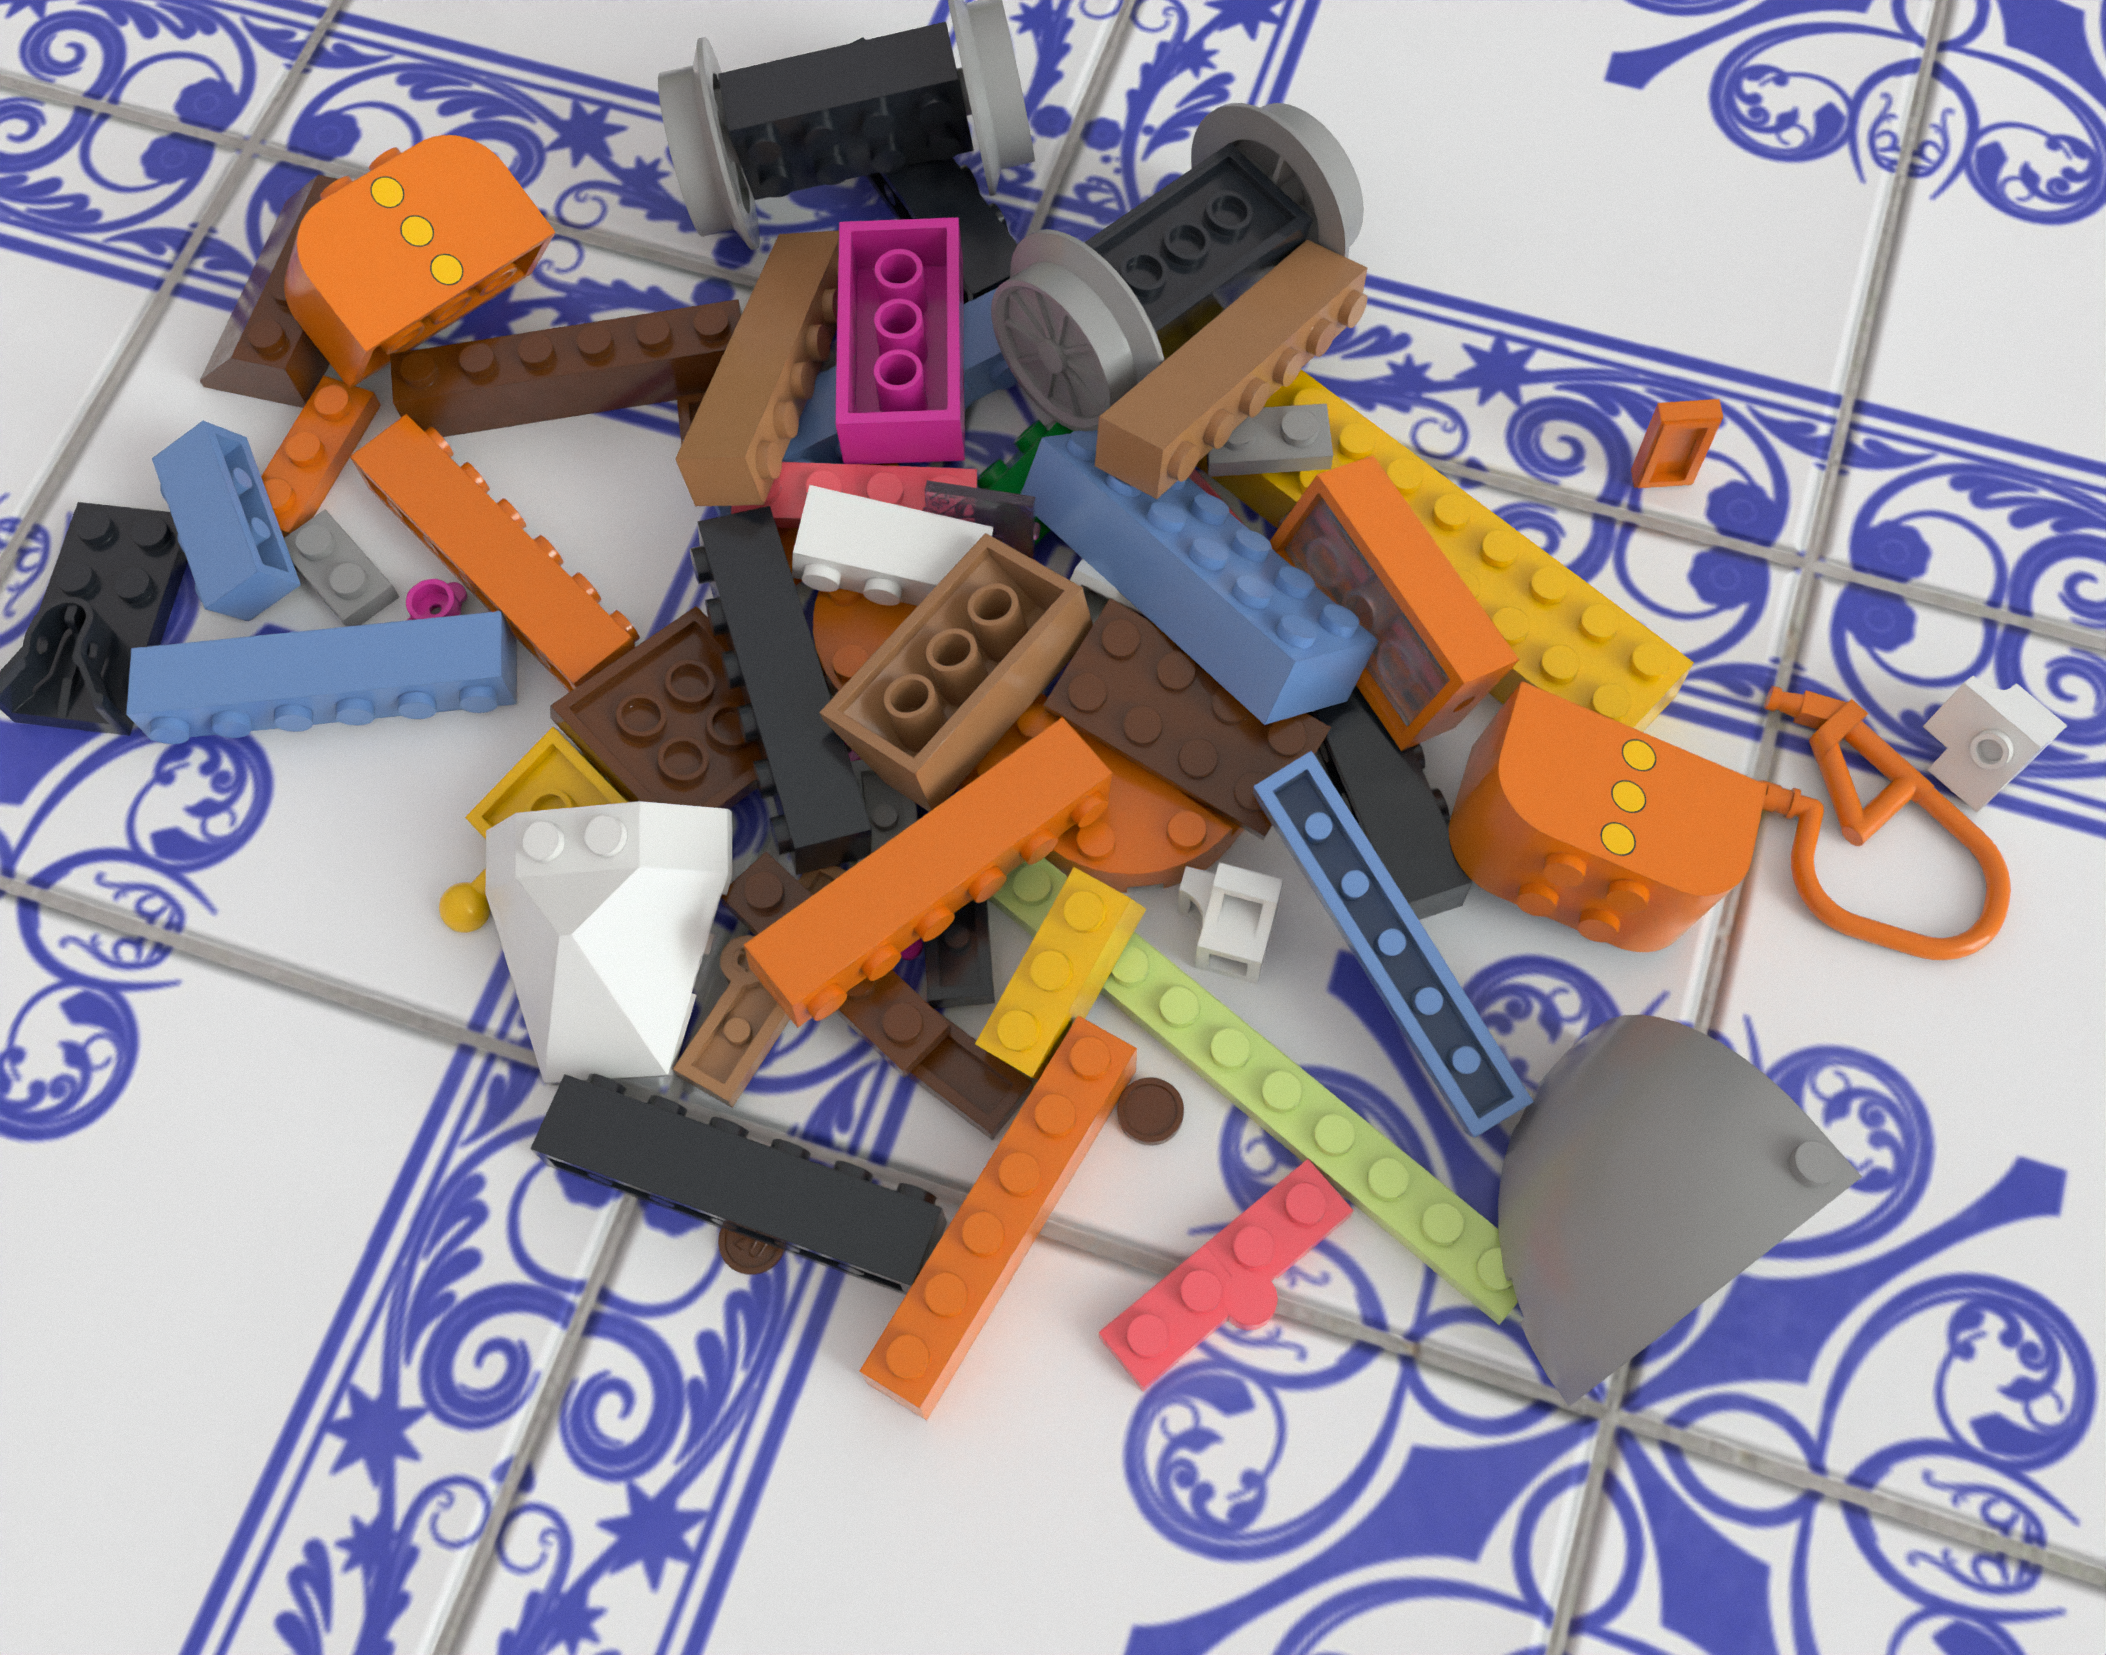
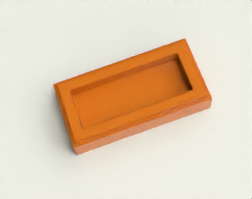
M1720 399L1657 403L1631 468L1634 488L1682 486L1694 483L1723 419Z

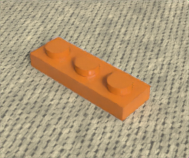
M324 375L271 459L261 478L284 538L315 516L381 406L374 392L357 386L349 389L345 382Z

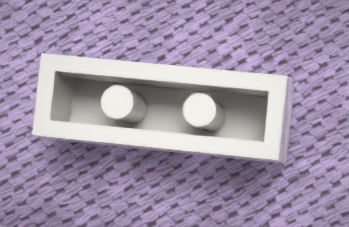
M809 485L793 550L792 577L802 579L805 585L820 591L832 592L841 588L863 593L868 600L881 605L891 606L903 602L918 606L985 533L992 536L994 527Z

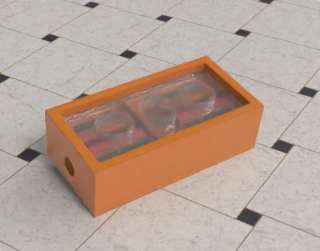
M1374 456L1317 474L1270 540L1272 549L1291 566L1308 573L1319 590L1337 605L1351 610L1358 617L1359 624L1379 640L1356 686L1401 751L1456 728L1519 661V658Z

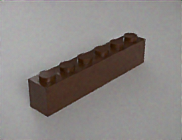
M739 299L390 354L393 404L400 417L407 414L423 431L431 426L442 437L674 401L677 400L676 396L703 393L707 391L742 315Z

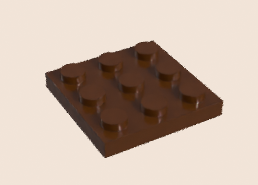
M697 606L550 705V718L630 802L642 801L730 809L758 788L753 761L761 760L757 742L745 743L741 732L736 707L745 705L741 688L729 689L721 661V652L729 651L725 635H713L708 617Z

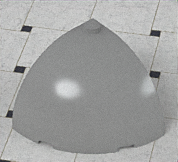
M1623 1015L1611 1018L1597 1025L1574 1044L1540 1081L1531 1097L1534 1102L1526 1106L1520 1121L1512 1132L1502 1167L1498 1198L1499 1241L1506 1280H1512L1518 1304L1525 1318L1520 1322L1546 1375L1570 1407L1862 1178L1859 1172L1811 1118L1777 1084L1745 1058L1698 1030L1675 1021L1648 1015Z

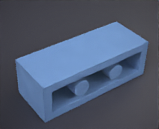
M203 420L152 458L161 484V494L169 506L178 532V543L185 552L196 583L195 591L203 603L204 609L250 621L301 585L247 437Z

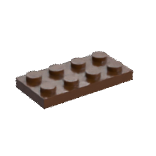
M1112 598L1108 600L1044 703V710L1058 719L1063 717L1073 728L1262 840L1265 839L1272 824L1254 797L1253 787L1311 750L1315 755L1331 727L1307 713L1264 725L1154 623Z

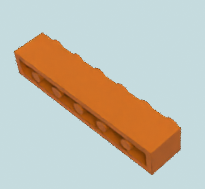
M405 414L350 456L367 487L490 612L501 611L516 639L568 692H571L636 647L634 643L640 639V636L629 620L618 610L609 615L598 604L601 601V597L593 585L579 572L571 577L561 567L564 563L563 559L544 536L539 535L533 540L523 530L526 527V523L518 511L505 498L496 503L487 494L490 488L479 472L470 463L466 462L460 467L451 458L454 455L451 447L436 429L430 426L427 430L423 431Z
M1063 717L746 942L744 949L751 971L797 1028L812 1017L815 1021L825 1019L841 1007L847 999L846 992L865 978L874 981L886 975L900 961V953L920 938L927 942L939 936L953 922L955 918L954 913L973 899L976 903L986 901L1005 884L1008 873L1025 861L1028 865L1041 861L1055 848L1058 843V837L1075 824L1083 828L1100 817L1109 805L1108 800L1113 772Z
M1080 1016L1076 1018L859 1370L868 1385L926 1421L928 1420L1118 1103L1122 1092L1136 1073V1047Z

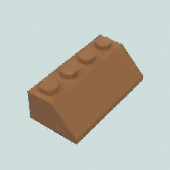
M985 533L819 713L834 732L887 785L930 812L947 800L1075 655L1093 626L1083 588Z

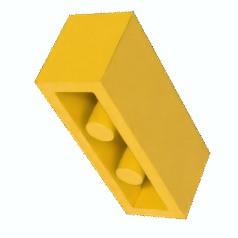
M1073 867L975 1045L1031 1078L1039 1079L1076 1018L1080 1016L1085 1019L1145 913L1146 908L1130 897Z

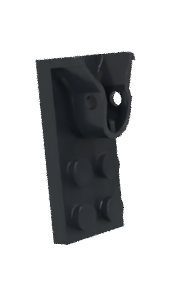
M83 502L77 503L40 609L25 633L23 646L0 670V710L13 722L130 736L134 722L126 714L131 648L159 646L161 644L188 563L185 552L178 543V532L171 512Z

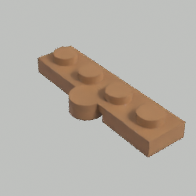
M835 865L803 873L798 881L814 895L845 873L846 870ZM752 935L736 937L730 940L723 948L720 955V967L729 985L673 1068L677 1077L731 1108L734 1107L790 1021L787 1014L749 967L744 944L755 937Z

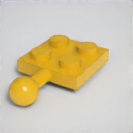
M552 726L465 818L486 839V830L515 813L627 803L630 801L564 733ZM486 868L471 883L461 882L454 884L443 893L439 903V913L443 922L450 929L462 933L472 932L482 927L488 920L491 910L485 894Z

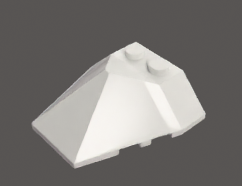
M638 801L519 812L486 830L485 894L544 1083H561L564 1074L583 1081H587L589 1074H598L612 1080L673 1076V1068L676 1065L697 996L692 994L703 954L709 955L715 935L710 933L721 894L727 895L733 876L732 811L725 808Z

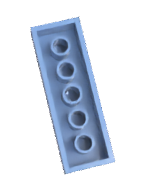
M1097 430L1073 431L1071 434L1042 437L1019 500L1029 497V499L1020 502L1028 506L1024 502L1027 501L1032 506V509L1029 506L1028 508L1033 514L1111 583L1127 600L1264 725L1348 701L1379 641L1359 624L1358 617L1351 610L1333 602L1315 586L1313 578L1308 573L1291 566L1272 549L1271 543L1266 537L1249 530L1229 512V507L1225 502L1207 494L1189 477L1183 482L1177 481L1158 499H1155L1095 467Z

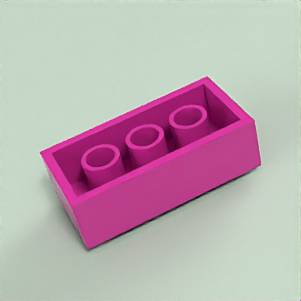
M958 217L839 222L835 424L844 464L965 461L963 256Z

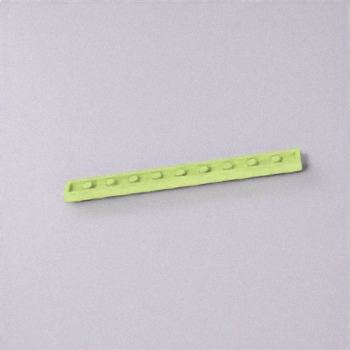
M1045 858L1033 865H1028L1026 861L1006 875L1007 880L1005 884L988 899L1033 938L1068 878ZM1133 932L1100 993L1302 1162L1309 1159L1339 1193L1500 1325L1518 1301L1512 1280L1507 1281L1505 1277L1499 1229L1141 936Z

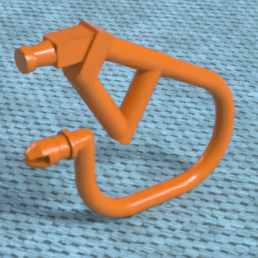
M1772 685L1767 694L1764 709L1773 712L1775 710L1781 711L1794 717V723L1817 729L1809 739V743L1840 823L1842 834L1848 842L1855 846H1862L1903 806L1912 800L1915 804L1918 803L1972 852L1983 870L1986 881L1985 902L1979 919L1967 931L1953 937L1937 938L1925 936L1851 913L1836 904L1826 894L1816 875L1814 856L1824 814L1823 804L1817 799L1801 795L1800 789L1792 788V790L1782 788L1781 785L1759 780V782L1767 785L1762 810L1783 814V817L1789 820L1793 819L1794 816L1799 817L1791 851V872L1796 889L1809 910L1823 923L1842 934L1923 959H1958L1976 953L1989 944L1998 934L2006 919L2011 894L2009 871L2002 854L1994 842L1935 789L1934 785L1863 722L1868 713L1853 699L1845 702L1807 690L1804 694L1784 692L1782 688ZM1843 740L1847 741L1891 781L1864 808H1862L1839 743Z

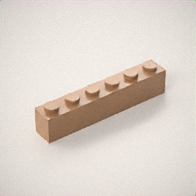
M839 230L778 235L675 458L695 507L764 505L774 479L780 476L783 457L791 438H795L797 435L800 416L807 400L811 399L814 394L815 380L823 361L829 358L830 344L837 330Z
M1307 239L1099 416L1095 467L1155 499H1158L1177 481H1185L1205 455L1213 448H1221L1238 425L1248 416L1255 417L1258 415L1270 396L1281 386L1287 387L1292 384L1303 366L1314 356L1321 357L1328 350L1333 339L1346 327L1353 328L1359 322L1367 305V295L1363 293L1368 268Z

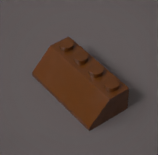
M317 175L285 202L200 378L203 387L304 408L320 380L325 375L330 363L293 317L286 302L284 280L301 221L306 213L322 200L320 194L323 190L338 180V178Z

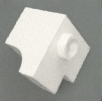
M1972 676L1952 694L1923 726V728L1947 747L1927 770L1977 813L2012 779L2022 772L2067 725L2017 683L2007 690H2000L1988 686Z
M1221 862L1218 864L1216 874L1186 866L1179 888L1177 913L1188 917L1196 925L1200 933L1195 968L1258 984L1277 916L1284 879Z

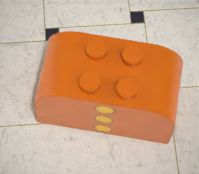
M440 135L425 139L402 153L397 147L391 148L378 156L370 164V172L354 181L349 176H344L326 187L320 194L322 200L316 203L301 221L284 280L286 302L298 324L349 389L389 365L390 354L411 351L532 274L555 235V230L506 165L494 152L479 142L456 135Z
M1521 681L1471 748L1450 818L1449 841L1452 852L1461 869L1474 883L1487 892L1516 904L1522 911L1530 915L1547 917L1576 929L1589 940L1606 942L1632 952H1653L1673 944L1743 880L1752 861L1767 785Z

